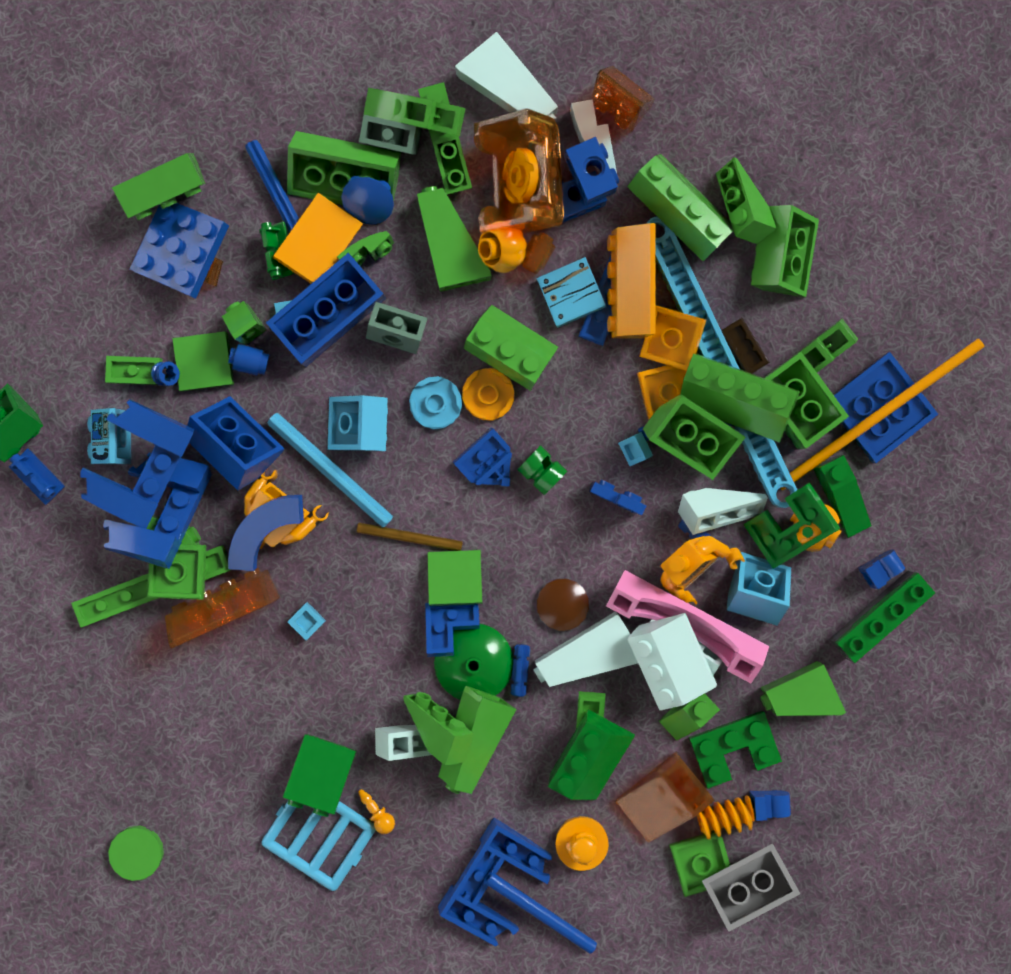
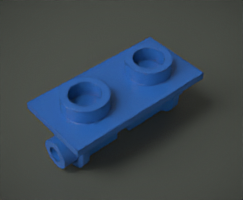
M29 448L21 455L15 454L10 458L9 461L12 464L9 468L45 505L65 488L64 484Z

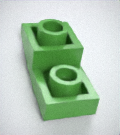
M387 231L379 232L352 244L339 254L337 258L340 260L349 253L361 266L367 254L375 261L379 257H385L391 251L394 241Z

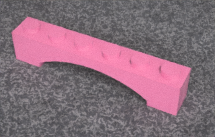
M626 570L623 572L606 607L629 619L631 616L660 620L686 613L697 640L723 661L728 667V672L749 683L753 682L763 667L769 649L768 645Z

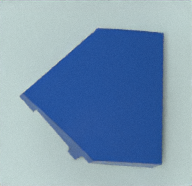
M492 427L453 461L454 465L471 483L476 485L510 486L509 474L512 453L508 444Z

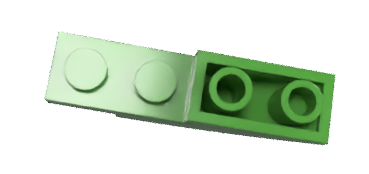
M444 82L418 89L420 98L450 105ZM428 129L446 194L449 195L472 189L459 136Z
M368 88L364 115L460 136L465 108L373 88Z

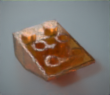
M614 66L600 69L591 98L594 101L593 105L600 112L610 113L615 117L614 121L619 127L625 130L629 128L631 131L636 128L655 101L654 97Z
M677 751L615 800L648 843L694 818L715 801Z

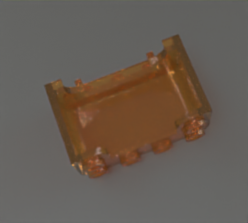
M526 108L474 123V143L481 152L492 155L493 200L495 203V207L486 206L481 209L478 217L480 232L484 233L488 230L514 228L521 230L524 234L560 226L564 219L560 139L559 129L555 120L547 115ZM516 148H527L533 151L539 168L536 191L531 199L523 204L510 202L503 190L507 187L506 180L502 177L504 163L507 156L512 151H516Z

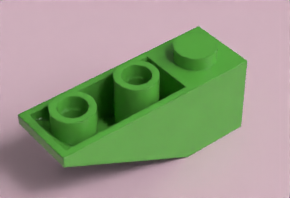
M733 157L716 173V177L735 236L758 244L777 228L770 207L738 159Z
M423 692L404 695L403 700L427 751L445 766L464 763L474 733L465 727L464 722L450 715L446 708L435 703L430 695Z

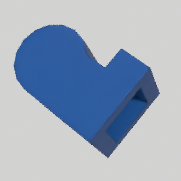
M894 549L880 554L858 567L871 588L880 589L891 578L903 572L905 566Z
M782 790L749 791L756 821H763L772 817L784 818L791 815L789 792Z

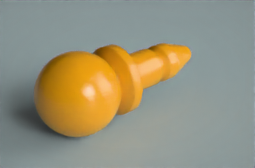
M362 789L359 790L361 802L366 805L365 807L372 814L369 819L374 821L376 831L380 834L390 833L395 827L394 817L385 812V807L379 809V806L372 800L370 794Z

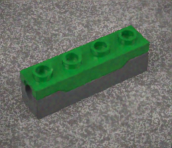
M907 571L829 640L847 660L856 663L935 594V591L919 573Z

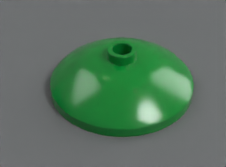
M480 624V629L453 630L454 656L435 657L434 660L436 676L441 686L450 695L461 700L466 686L495 696L506 687L513 671V655L505 637L496 629L485 624ZM471 661H476L479 667L472 670L468 664Z

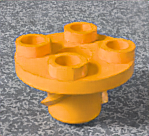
M578 816L566 820L560 827L556 835L555 845L560 860L566 866L574 870L585 871L595 868L604 860L608 852L609 842L605 829L598 821L590 817Z

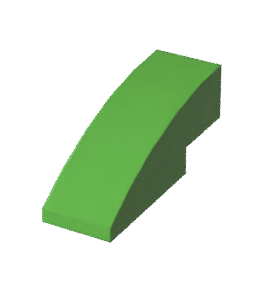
M841 318L796 354L802 352L815 371L818 372L854 345L858 338Z

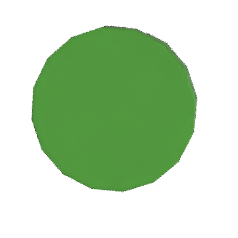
M140 825L128 827L118 833L111 842L108 852L109 862L113 870L122 878L131 881L143 880L151 876L160 866L164 855L163 843L158 834L153 830L150 831Z

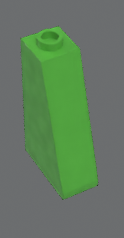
M436 186L422 189V193H418L417 197L440 292L491 280L490 269L483 263L478 253V248L444 189H437Z
M466 686L463 690L455 719L464 722L465 727L472 731L474 736L464 763L441 765L438 777L447 783L445 787L456 794H460V792L472 794L517 710L502 698Z

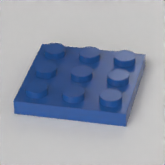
M179 203L164 209L159 205L129 270L196 299L229 225Z
M891 352L885 353L833 394L849 415L847 419L841 422L847 431L915 384ZM921 392L857 437L855 441L871 462L877 463L935 418L938 413Z

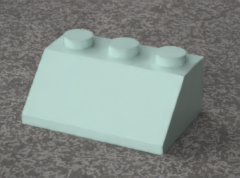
M686 613L641 624L627 638L659 710L685 705L717 686Z

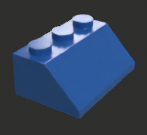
M231 396L191 415L187 426L194 429L189 443L237 490L257 480L284 450V447Z

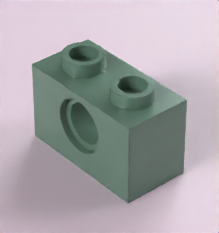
M364 115L359 142L417 155L422 128Z
M375 302L368 323L366 339L417 355L427 318Z

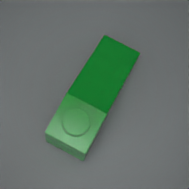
M834 456L815 467L813 470L832 508L838 514L840 524L847 538L871 527L872 525L857 480L845 456Z

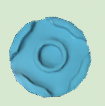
M439 376L428 377L420 381L413 389L409 399L410 411L415 420L422 426L430 429H443L453 424L459 417L462 408L461 394L456 385L448 379Z

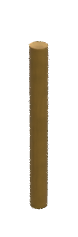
M358 523L357 533L454 551H461L463 541L365 523Z

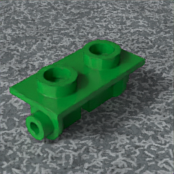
M271 222L262 223L259 233L262 235L263 246L267 250L265 253L268 267L267 273H270L272 280L295 274L273 259L274 254L287 237L285 222L274 225Z

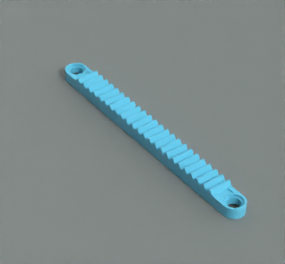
M658 217L651 218L647 223L661 225L665 231L664 236L655 238V263H657L659 272H661L662 278L667 284V289L676 303V308L682 313L706 319L698 347L699 355L739 369L675 233ZM734 426L735 430L746 437L742 442L744 450L748 454L749 460L753 464V469L757 473L758 479L762 483L771 503L778 508L790 507L787 502H781L777 499V490L780 487H785L790 491L791 495L797 491V488L774 440Z

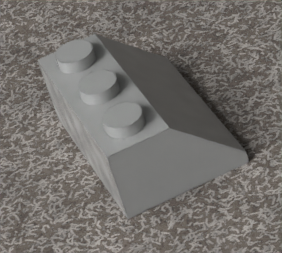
M773 843L702 880L728 932L800 894Z

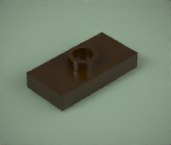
M743 318L721 330L741 370L752 374L770 363Z

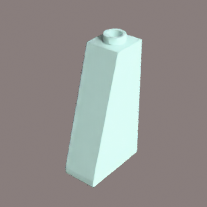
M497 32L455 66L456 75L459 79L537 131L542 126L546 129L557 119L555 117L558 110L556 103Z
M615 611L536 659L535 664L537 667L533 670L541 683L546 681L549 687L638 664V661L627 639L631 634Z

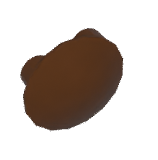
M554 579L547 583L540 591L537 599V612L541 620L549 628L558 631H568L578 627L585 620L589 610V598L584 588L577 582L569 579Z

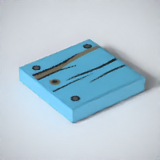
M586 257L537 278L557 328L606 307Z

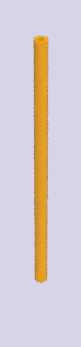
M980 339L973 341L790 472L793 481L795 482L980 351L985 347Z

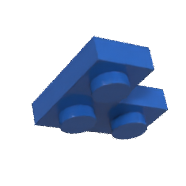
M600 480L599 484L596 482L592 483L589 492L634 514H643L647 505L640 503L642 497L629 491L619 494L613 491L614 485L604 480Z
M425 603L427 657L454 656L453 630L480 629L479 604L429 606V603Z

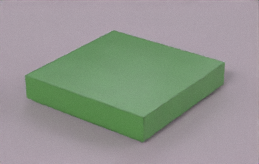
M227 332L172 338L175 362L180 373L178 379L179 391L234 385L232 365L228 363L230 350Z
M181 544L170 569L149 563L147 598L204 599L206 545Z
M481 550L428 552L429 606L483 604Z
M714 831L711 832L709 840L705 834L669 844L684 897L707 891L702 880L730 866L722 835L718 837Z

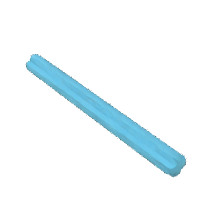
M279 413L271 416L267 422L268 425L381 527H385L392 520L393 516L285 418Z

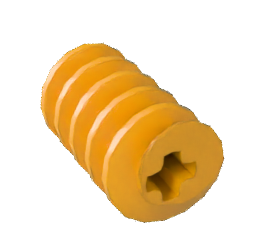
M748 795L745 796L744 803L739 797L735 798L734 806L727 799L724 801V808L719 802L714 803L713 810L708 804H705L703 813L698 806L695 807L699 827L708 840L711 838V831L713 830L718 837H721L722 828L726 830L728 835H731L732 826H735L739 833L742 832V824H745L749 831L752 830L755 817Z

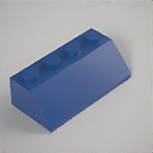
M347 253L268 320L266 324L303 366L307 367L372 312L375 302L382 303L386 300V297L354 258Z

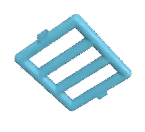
M339 801L336 812L341 817L311 863H308L297 856L322 816L312 812L287 849L274 841L296 809V807L286 803V805L282 804L276 813L278 817L262 839V846L330 891H336L351 867H356L362 857L360 854L376 829L374 823ZM351 821L363 829V832L331 878L320 871L319 868Z

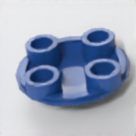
M353 176L343 188L341 196L343 207L347 213L364 224H378L386 221L392 214L394 207L393 196L390 193L391 187L385 181H378L370 177Z

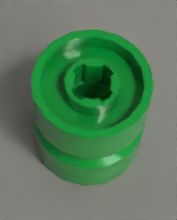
M541 445L517 469L527 480L533 479V486L543 495L567 472L558 461H551V455Z

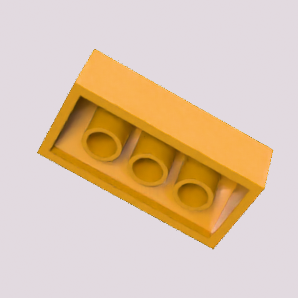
M655 223L617 227L611 232V235H608L607 249L611 251V262H608L607 276L611 278V289H608L607 302L608 305H611L612 316H608L607 329L608 332H611V338H645L655 334Z

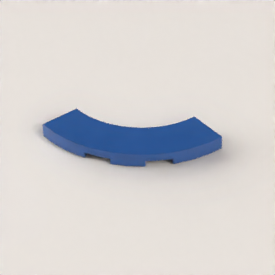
M287 495L274 498L246 516L237 528L231 541L228 569L254 571L257 568L258 552L264 538L278 527L288 524H301L304 521L302 495Z

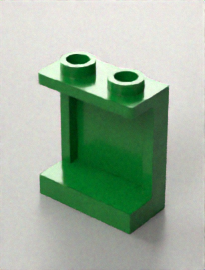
M305 734L283 798L289 799L287 804L303 809L304 805L313 807V813L328 817L329 813L335 814L357 750Z

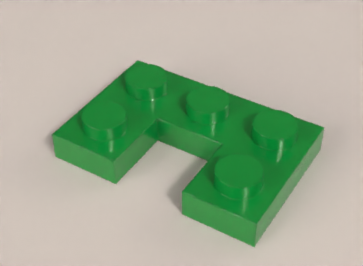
M810 482L784 498L799 519V522L782 531L767 509L744 524L773 569L840 529ZM812 523L819 527L821 530L820 535L803 545L798 541L797 533L800 527L805 524L811 526ZM805 527L802 530L803 536L810 538L813 535V529Z
M764 711L689 737L707 788L732 780L724 755L748 746L757 771L782 762Z

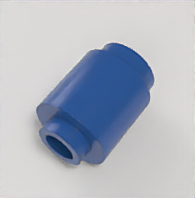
M238 344L237 349L231 348L228 363L233 364L232 370L256 376H258V373L265 375L269 354L263 353L261 349Z

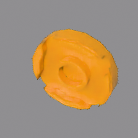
M516 148V151H512L507 156L502 172L503 180H506L507 186L503 187L504 193L510 202L516 204L527 203L533 197L538 183L539 168L537 158L533 151L527 148Z
M484 368L473 372L466 379L462 390V399L466 409L474 417L493 421L503 417L510 410L514 402V388L511 380L495 368Z

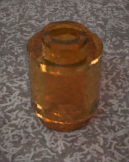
M542 232L539 235L533 234L527 244L524 261L520 265L526 270L538 274L540 270L545 268L556 248L552 244L554 240Z

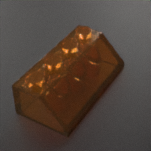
M256 568L254 571L245 573V579L238 583L235 582V579L219 585L221 590L214 594L210 590L205 591L204 599L202 600L196 599L197 601L190 605H187V602L184 601L171 607L172 613L165 616L170 648L179 646L280 599L268 570L260 572L259 568Z

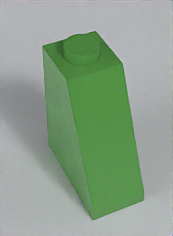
M818 661L760 687L764 694L760 696L763 706L767 711L771 710L777 716L843 715L846 713L824 664Z

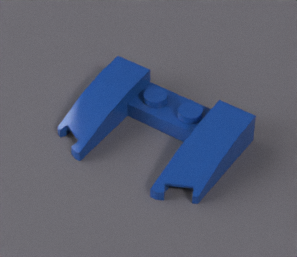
M129 399L127 404L130 408L119 416L112 412L106 420L155 444L134 489L82 468L80 477L86 478L87 493H82L81 498L131 524L146 529L180 458L183 456L194 433V429Z
M180 458L167 484V487L173 488L154 531L105 519L103 523L104 529L109 530V542L104 544L105 549L170 569L211 478L212 473L209 466ZM147 460L137 468L132 466L128 470V474L139 478Z
M493 818L480 838L481 844L455 886L451 885L438 905V910L441 917L497 946L498 942L495 936L506 929H509L512 935L518 932L519 928L516 924L479 901L488 888V885L484 883L485 877L490 871L496 874L503 862L507 861L548 884L550 875L543 873L545 859L552 860V855L530 839Z

